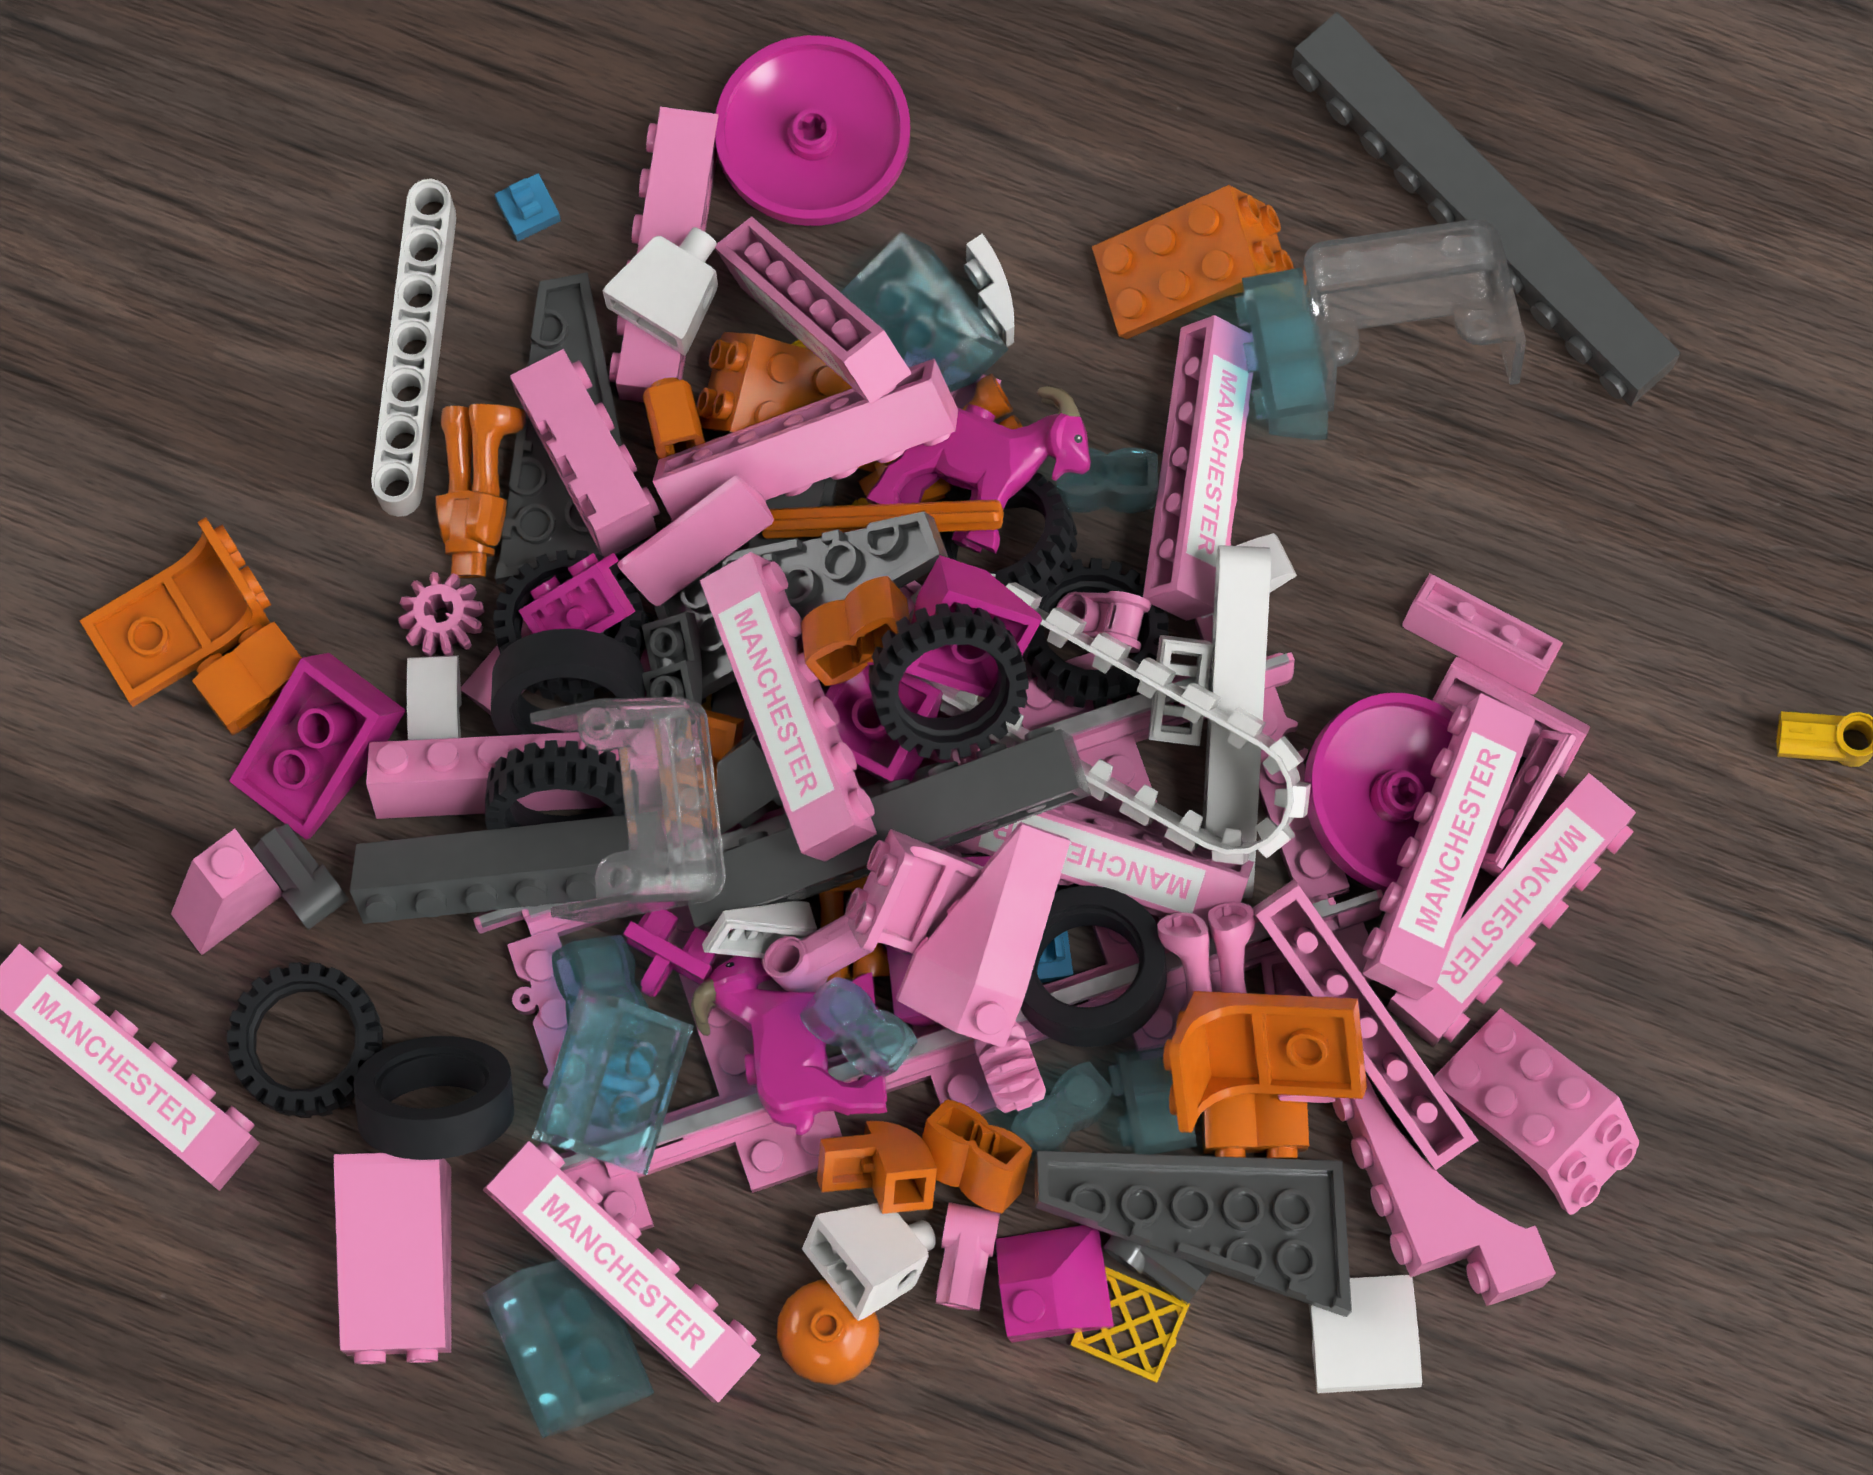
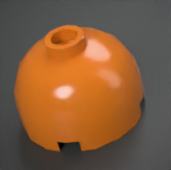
M825 1279L801 1286L786 1300L778 1316L776 1339L784 1361L796 1375L814 1383L837 1385L854 1379L870 1365L879 1346L880 1323L876 1312L857 1321Z

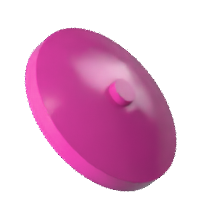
M820 35L792 37L775 42L757 51L743 62L730 77L722 91L716 108V114H718L715 133L716 149L720 165L731 186L756 210L771 218L790 224L804 226L829 225L848 220L865 212L878 203L893 187L903 170L909 152V109L898 81L886 65L876 56L856 44L834 37Z
M1384 693L1370 696L1354 703L1339 712L1325 725L1315 739L1306 762L1304 782L1311 784L1307 814L1318 841L1324 851L1342 871L1374 890L1381 889L1383 893L1386 892L1392 882L1397 883L1403 868L1397 865L1399 853L1409 837L1414 838L1420 823L1414 820L1415 811L1426 792L1431 793L1436 781V777L1431 775L1433 764L1443 748L1448 749L1453 733L1448 732V725L1454 713L1430 699L1407 693Z

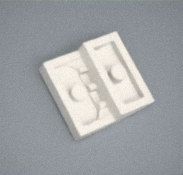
M1409 1275L1350 1278L1352 1312L1347 1317L1309 1304L1317 1393L1422 1387L1419 1333L1412 1277Z

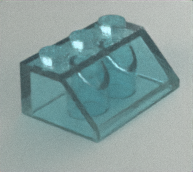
M900 232L840 292L886 332L908 368L935 358L950 392L975 383L1009 350L929 245L903 232Z
M1296 268L1242 278V295L1234 297L1239 326L1248 325L1251 342L1243 343L1247 372H1257L1260 389L1252 390L1256 419H1266L1269 435L1310 440L1328 439V404L1302 269Z
M580 989L532 1139L568 1152L647 1175L694 1025L622 998Z
M559 1260L519 1270L483 1293L542 1438L580 1427L654 1394L625 1321Z

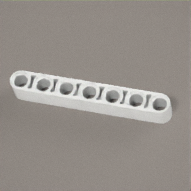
M423 179L415 183L409 190L406 200L371 477L372 489L380 506L389 515L396 517L407 516L413 513L420 505L422 499L456 227V210L451 194L446 185L434 179ZM430 202L443 204L441 210L435 214L426 215L420 212L424 205ZM431 247L438 250L437 254L428 261L415 259V255L423 248ZM425 293L432 296L431 301L423 307L415 308L409 305L410 300L418 294ZM412 340L426 342L425 348L417 354L410 355L403 352L405 345ZM414 386L421 389L419 395L411 401L404 402L397 399L398 393L406 387ZM401 433H409L415 436L413 442L406 448L397 449L391 446L392 440ZM395 480H403L409 483L407 490L399 496L392 497L385 494L386 487Z
M1219 545L1216 557L1212 630L1213 653L1209 691L1221 697L1217 706L1220 710L1231 715L1235 709L1241 708L1263 721L1271 549L1270 547ZM1208 719L1202 828L1220 838H1223L1226 828L1242 830V842H1254L1257 837L1255 826L1258 819L1261 748L1248 741L1240 750L1227 742L1230 730ZM1256 850L1249 853L1248 860L1253 861L1254 864L1243 898L1251 899L1253 895Z

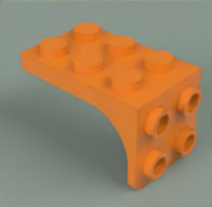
M1227 185L1092 246L1118 336L1124 339L1132 338L1230 295L1254 290H1270L1283 296L1293 292L1294 288L1291 277L1295 275V270L1288 253L1281 249L1277 233L1281 231V225L1273 207Z
M724 332L721 338L716 340L712 346L709 356V366L712 368L708 387H705L699 395L696 408L698 416H700L701 428L730 434L852 389V387L809 349L758 334ZM877 460L859 466L858 469L874 472L876 469L874 464L877 463Z
M206 517L198 521L197 523L202 530L201 537L184 557L79 620L132 707L195 671L210 656L217 653L223 654L238 645L239 637L252 626L257 624L266 626L270 624L263 610L271 606V603L249 566L247 565L239 570L246 563L223 524L213 529Z
M1194 991L1186 1010L1180 1011L1178 1014L1176 1032L1173 1038L1167 1039L1164 1046V1068L1166 1071L1172 1072L1173 1080L1169 1093V1110L1171 1115H1177L1179 1131L1184 1133H1191L1197 1119L1206 1108L1215 1102L1231 1096L1261 1093L1363 1099L1367 1089L1358 999Z

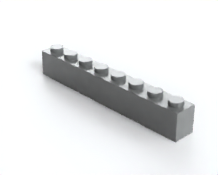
M1053 726L1038 728L1025 734V742L1009 748L1005 744L992 745L982 752L981 750L976 753L977 759L960 766L955 761L943 763L928 770L929 777L911 783L909 779H902L882 786L880 788L881 795L870 798L874 807V815L871 819L877 834L826 862L801 853L789 821L785 823L787 829L769 835L767 831L746 835L738 840L740 846L722 852L721 849L717 848L694 855L691 858L693 863L679 868L678 873L695 928L710 932L722 912L726 910L801 901L869 876L871 871L867 869V863L870 853L878 840L885 841L890 829L936 848L944 849L1090 796V789L1073 737L1061 729L1055 730Z

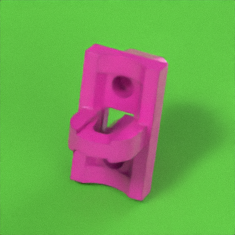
M656 904L648 910L638 925L631 921L623 933V936L628 938L626 943L653 959L640 983V986H642L641 992L649 997H655L660 992L673 970L700 985L712 974L711 966L716 957V953L704 952L702 943L708 933L698 928L694 929L683 949L667 942L679 920L671 912Z

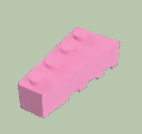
M564 349L510 375L519 401L526 411L600 554L604 557L613 552L616 554L656 534L654 516L660 514L657 504L647 487L641 488L633 473L637 471V468L626 446L623 444L618 447L610 431L614 430L615 427L602 402L595 405L588 394L587 389L593 386L580 360L571 363Z

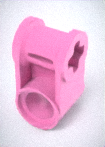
M1075 591L1065 595L1057 604L1056 608L1061 607L1087 622L1083 633L1095 639L1099 633L1105 632L1130 646L1131 650L1129 653L1140 652L1141 643L1137 639L1143 615L1145 612L1150 611L1151 602L1146 598L1120 591H1109L1107 593Z

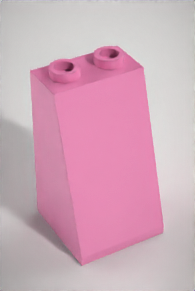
M385 1153L334 1154L340 1351L347 1356H354L355 1364L386 1363V1355L406 1354V1362L410 1363L437 1362L438 1353H451V1166L446 1159L413 1160Z

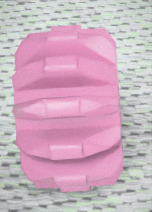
M432 572L429 577L431 585L426 588L421 582L413 580L411 586L417 597H401L400 604L407 613L398 618L400 627L410 630L406 636L408 643L411 646H415L423 642L422 650L426 656H432L439 645L445 656L453 655L452 644L456 642L462 648L470 649L472 644L466 632L472 634L482 632L483 626L476 617L485 612L482 602L473 600L477 594L475 587L472 584L460 587V578L454 573L447 578L445 584H442L438 573ZM446 608L448 611L446 613L447 620L437 623L434 618L437 617L436 610Z
M1015 1021L1004 1048L977 1039L974 1040V1047L994 1102L999 1110L1003 1113L1016 1109L1020 1111L1031 1107L1032 1103L1044 1099L1046 1088L1022 1025Z

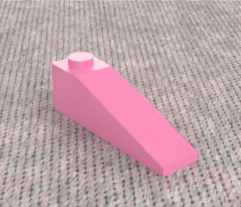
M1020 822L981 869V876L961 900L957 898L947 910L949 915L930 938L926 936L915 949L896 996L897 1001L956 1033L1004 1048L1026 994L1070 840Z

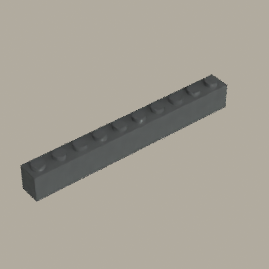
M1338 12L1295 47L1291 68L1297 82L1306 91H1315L1326 102L1330 115L1343 126L1348 124L1360 136V142L1364 149L1373 158H1382L1394 170V176L1398 183L1409 193L1416 192L1428 204L1427 207L1432 217L1444 227L1450 226L1462 238V244L1466 251L1478 261L1484 260L1496 272L1498 282L1508 293L1514 296L1519 294L1531 306L1530 311L1535 320L1547 330L1553 328L1566 341L1565 347L1569 354L1581 364L1588 363L1600 375L1599 379L1602 386L1611 396L1616 399L1623 398L1632 406L1674 368L1681 352Z

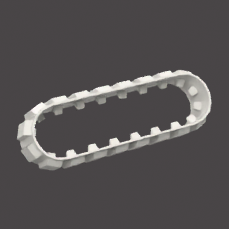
M1016 582L1007 584L1006 587L1041 615L1042 622L1040 624L1050 629L1048 642L1062 648L1069 640L1095 655L1092 667L1106 674L1114 665L1139 679L1137 692L1149 699L1159 690L1185 705L1182 717L1196 724L1202 716H1205L1230 730L1227 742L1240 750L1248 741L1257 745L1269 755L1262 764L1271 775L1281 771L1286 779L1287 786L1285 789L1275 790L1274 805L1286 808L1282 822L1278 826L1270 818L1266 817L1255 826L1261 840L1254 842H1242V830L1226 828L1223 838L1217 837L1201 828L1203 816L1189 810L1182 817L1155 802L1158 791L1144 784L1137 792L1111 777L1114 767L1111 764L1099 759L1094 766H1091L1080 759L1091 796L1100 801L1106 799L1109 794L1123 801L1119 812L1144 826H1148L1155 819L1168 827L1164 835L1165 838L1190 852L1195 850L1198 845L1212 850V861L1244 865L1248 861L1249 853L1255 850L1260 851L1268 858L1295 836L1289 824L1294 817L1304 818L1307 815L1311 784L1300 782L1296 766L1303 762L1304 759L1285 736L1275 742L1272 738L1262 733L1266 722L1241 708L1235 709L1229 715L1217 708L1221 699L1220 696L1195 682L1189 684L1186 689L1172 683L1176 672L1150 657L1143 659L1138 664L1128 658L1131 647L1105 632L1099 633L1094 639L1083 633L1086 621L1061 607L1053 608L1049 614L1038 608L1042 599L1041 596ZM920 590L911 596L914 605ZM914 609L910 612V621H912ZM914 676L943 692V702L940 710L952 717L972 710L980 703L977 701L978 695L962 690L959 691L955 688ZM1020 714L1021 717L1015 725L1006 722L1008 734L1001 740L993 734L989 735V738L999 744H1005L1007 748L1025 742L1024 735L1030 731L1021 726L1024 715Z

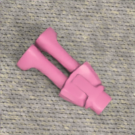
M1239 902L1223 903L1213 907L1208 914L1209 927L1217 950L1221 978V991L1215 992L1247 993L1244 979L1245 945L1255 929L1254 909L1250 905ZM1183 912L1165 916L1157 924L1159 939L1163 947L1177 955L1183 965L1187 1002L1180 1011L1186 1010L1194 991L1212 992L1207 925L1198 915Z

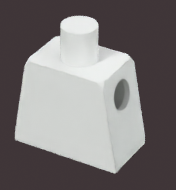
M696 227L691 229L680 246L675 245L662 236H655L605 286L603 295L606 308L685 356L717 291L718 280L716 271L705 263L717 246L716 241L709 234Z
M878 1203L816 1215L802 1250L856 1320L859 1321L908 1292L917 1284L929 1257L928 1251L934 1248L936 1238L933 1228L928 1222L920 1220L907 1225L898 1212L882 1214Z

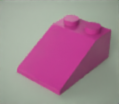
M324 653L303 657L229 782L284 824H288L292 830L304 839H310L367 770L369 742H387L406 709L332 654Z

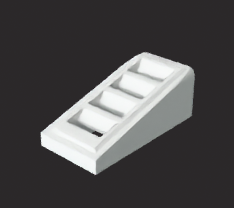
M1160 635L1156 661L1175 671V675L1195 677L1196 684L1208 689L1213 644L1206 640ZM1171 654L1197 656L1196 665L1171 663ZM1176 684L1183 689H1186L1188 686ZM1158 690L1152 697L1148 739L1200 746L1204 716L1196 724L1190 722V728L1163 725V715L1182 717L1185 706L1165 704L1166 694Z
M790 901L726 910L722 912L702 943L704 952L764 959L766 950L777 939L784 936H794L801 940L815 932L817 927L810 904L805 901Z

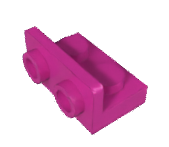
M613 552L600 561L592 553L568 568L573 576L572 578L560 584L556 576L531 590L530 594L534 601L518 611L532 634L552 629H580L601 633L634 613L635 609L609 567L619 561L615 553Z

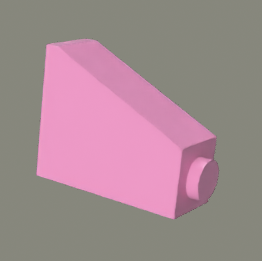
M233 829L192 860L171 915L200 954L203 955L280 898L283 892L237 830Z

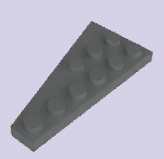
M588 272L540 281L531 333L532 343L528 366L564 349L571 363L580 360L593 386L587 389V392L595 405L602 402L615 427L610 433L619 447L622 445ZM526 414V424L523 430L516 434L509 481L508 505L501 535L500 559L497 563L495 576L497 585L506 583L511 576L519 579L518 569L526 563L532 568L537 567L536 557L547 554L549 561L557 560L556 551L567 550L570 558H575L577 550L588 551L589 555L592 553L595 556L596 554L601 555ZM640 541L616 553V557L618 560L623 559L639 547L642 542Z
M925 511L871 522L866 528L843 533L838 529L824 532L821 538L800 541L796 538L735 551L661 606L656 607L654 605L658 620L683 612L695 613L701 649L702 699L737 679L701 586V579L752 552L770 562H776L781 567L788 581V588L785 589V593L790 606L799 613L803 620L808 613L825 603L844 600L855 587L870 579L889 576L900 589L930 572L939 555L947 558L948 555L934 518Z
M1037 1151L1033 1157L1035 1208L1347 1317L1352 1312L1343 1161Z

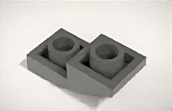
M683 612L642 625L651 671L642 673L652 723H659L700 711L702 702V660L695 613Z

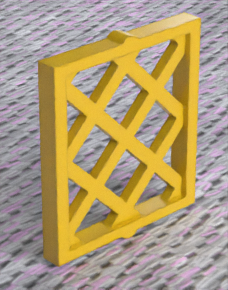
M1105 1266L1107 1282H1110L1116 1299L1110 1301L1111 1308L1119 1305L1126 1323L1111 1329H1101V1333L1085 1339L1082 1332H1076L1070 1346L1157 1383L1171 1348L1176 1345V1336L1190 1303L1186 1305L1170 1294ZM1116 1280L1139 1290L1122 1296ZM1149 1294L1172 1305L1155 1310ZM1143 1296L1149 1314L1132 1320L1125 1302ZM1176 1310L1178 1320L1173 1332L1165 1335L1159 1317ZM1152 1320L1159 1338L1141 1344L1135 1326ZM1128 1329L1135 1347L1117 1353L1111 1336ZM1105 1339L1111 1355L1088 1345ZM1162 1344L1164 1353L1159 1365L1151 1368L1145 1350ZM1138 1353L1144 1370L1122 1359Z

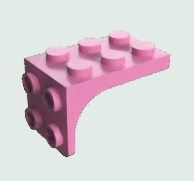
M890 829L885 841L878 840L870 853L867 869L871 872L863 889L856 888L849 899L845 916L849 918L847 924L861 949L872 952L877 942L914 954L915 949L926 936L930 938L949 915L947 910L957 898L961 900L981 876L983 866Z
M1501 1008L1434 1076L1454 1105L1515 1151L1538 1173L1554 1193L1561 1208L1570 1215L1575 1214L1581 1207L1591 1204L1598 1196L1601 1186L1617 1170H1622L1628 1166L1636 1154L1639 1140L1619 1096Z

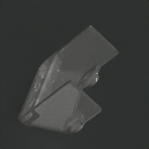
M1473 219L1327 240L1314 244L1306 252L1303 278L1309 343L1324 412L1334 411L1337 367L1350 363L1358 354L1360 344L1358 329L1453 315L1456 330L1466 342L1474 345L1500 343L1509 384L1520 383L1526 339L1501 236L1498 230L1489 222Z
M683 697L604 698L530 713L532 724L565 732L579 731L582 741L589 748L604 752L618 749L629 850L610 854L601 861L595 874L596 899L551 907V916L553 918L595 923L711 901L719 895L723 889L726 874L708 718L704 708L699 703Z

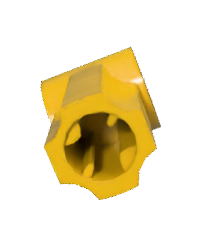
M1781 711L1776 737L1777 757L1838 761L1840 764L1848 767L1862 766L1873 756V717L1862 712L1839 716ZM1847 730L1862 732L1868 740V747L1863 750L1850 748L1844 741L1843 733Z

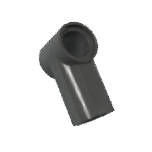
M288 824L268 832L260 838L258 844L252 849L270 876L282 888L284 892L281 895L308 930L349 901L347 895L323 864L318 865Z
M1111 1235L1103 1246V1249L1124 1267L1138 1275L1145 1274L1159 1284L1161 1288L1186 1305H1188L1212 1271L1211 1269Z

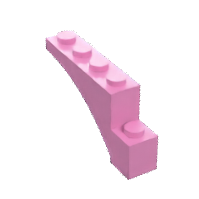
M1367 1075V1089L1363 1099L1336 1098V1101L1332 1102L1336 1115L1341 1121L1347 1122L1353 1136L1351 1149L1354 1159L1361 1169L1366 1168L1373 1185L1370 1194L1374 1208L1379 1216H1385L1393 1234L1390 1236V1245L1394 1257L1400 1265L1405 1264L1410 1277L1467 1258L1469 1264H1467L1466 1271L1470 1285L1477 1294H1482L1486 1306L1542 1288L1556 1274L1536 1226L1526 1229L1506 1220L1476 1203L1442 1177L1419 1155L1398 1130L1379 1101Z

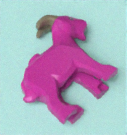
M1054 386L1040 387L1037 390V394L1042 397L1041 402L1043 404L1059 409V412L1044 417L1029 426L1013 430L993 422L995 416L986 409L968 404L966 410L958 408L955 432L951 433L946 440L939 444L925 446L922 443L906 449L898 459L885 468L878 482L868 493L866 500L868 503L873 504L920 503L924 491L942 478L952 485L971 490L970 500L996 499L1001 502L1004 510L1008 499L1031 480L1049 456L1056 460L1052 472V479L1055 481L1067 472L1083 475L1089 471L1091 460L1087 431L1073 398L1062 388ZM998 530L955 531L952 540L958 546L978 554L981 553L982 548L996 554L1000 543V535Z
M735 956L718 966L695 990L691 1000V1009L697 1028L703 1035H710L708 1018L711 1010L715 1007L720 1008L724 1013L742 1023L753 1034L754 1053L745 1054L747 1082L749 1086L757 1085L760 1102L773 1122L784 1127L795 1128L796 1135H804L811 1129L814 1123V1115L822 1111H835L845 1115L881 1114L887 1112L886 1101L888 1099L884 1068L870 1070L860 1080L849 1083L837 1080L828 1073L826 1044L841 1039L881 1037L878 1007L867 1009L863 1007L876 1004L872 972L856 977L846 987L822 992L758 989L759 984L773 978L764 969L761 958Z

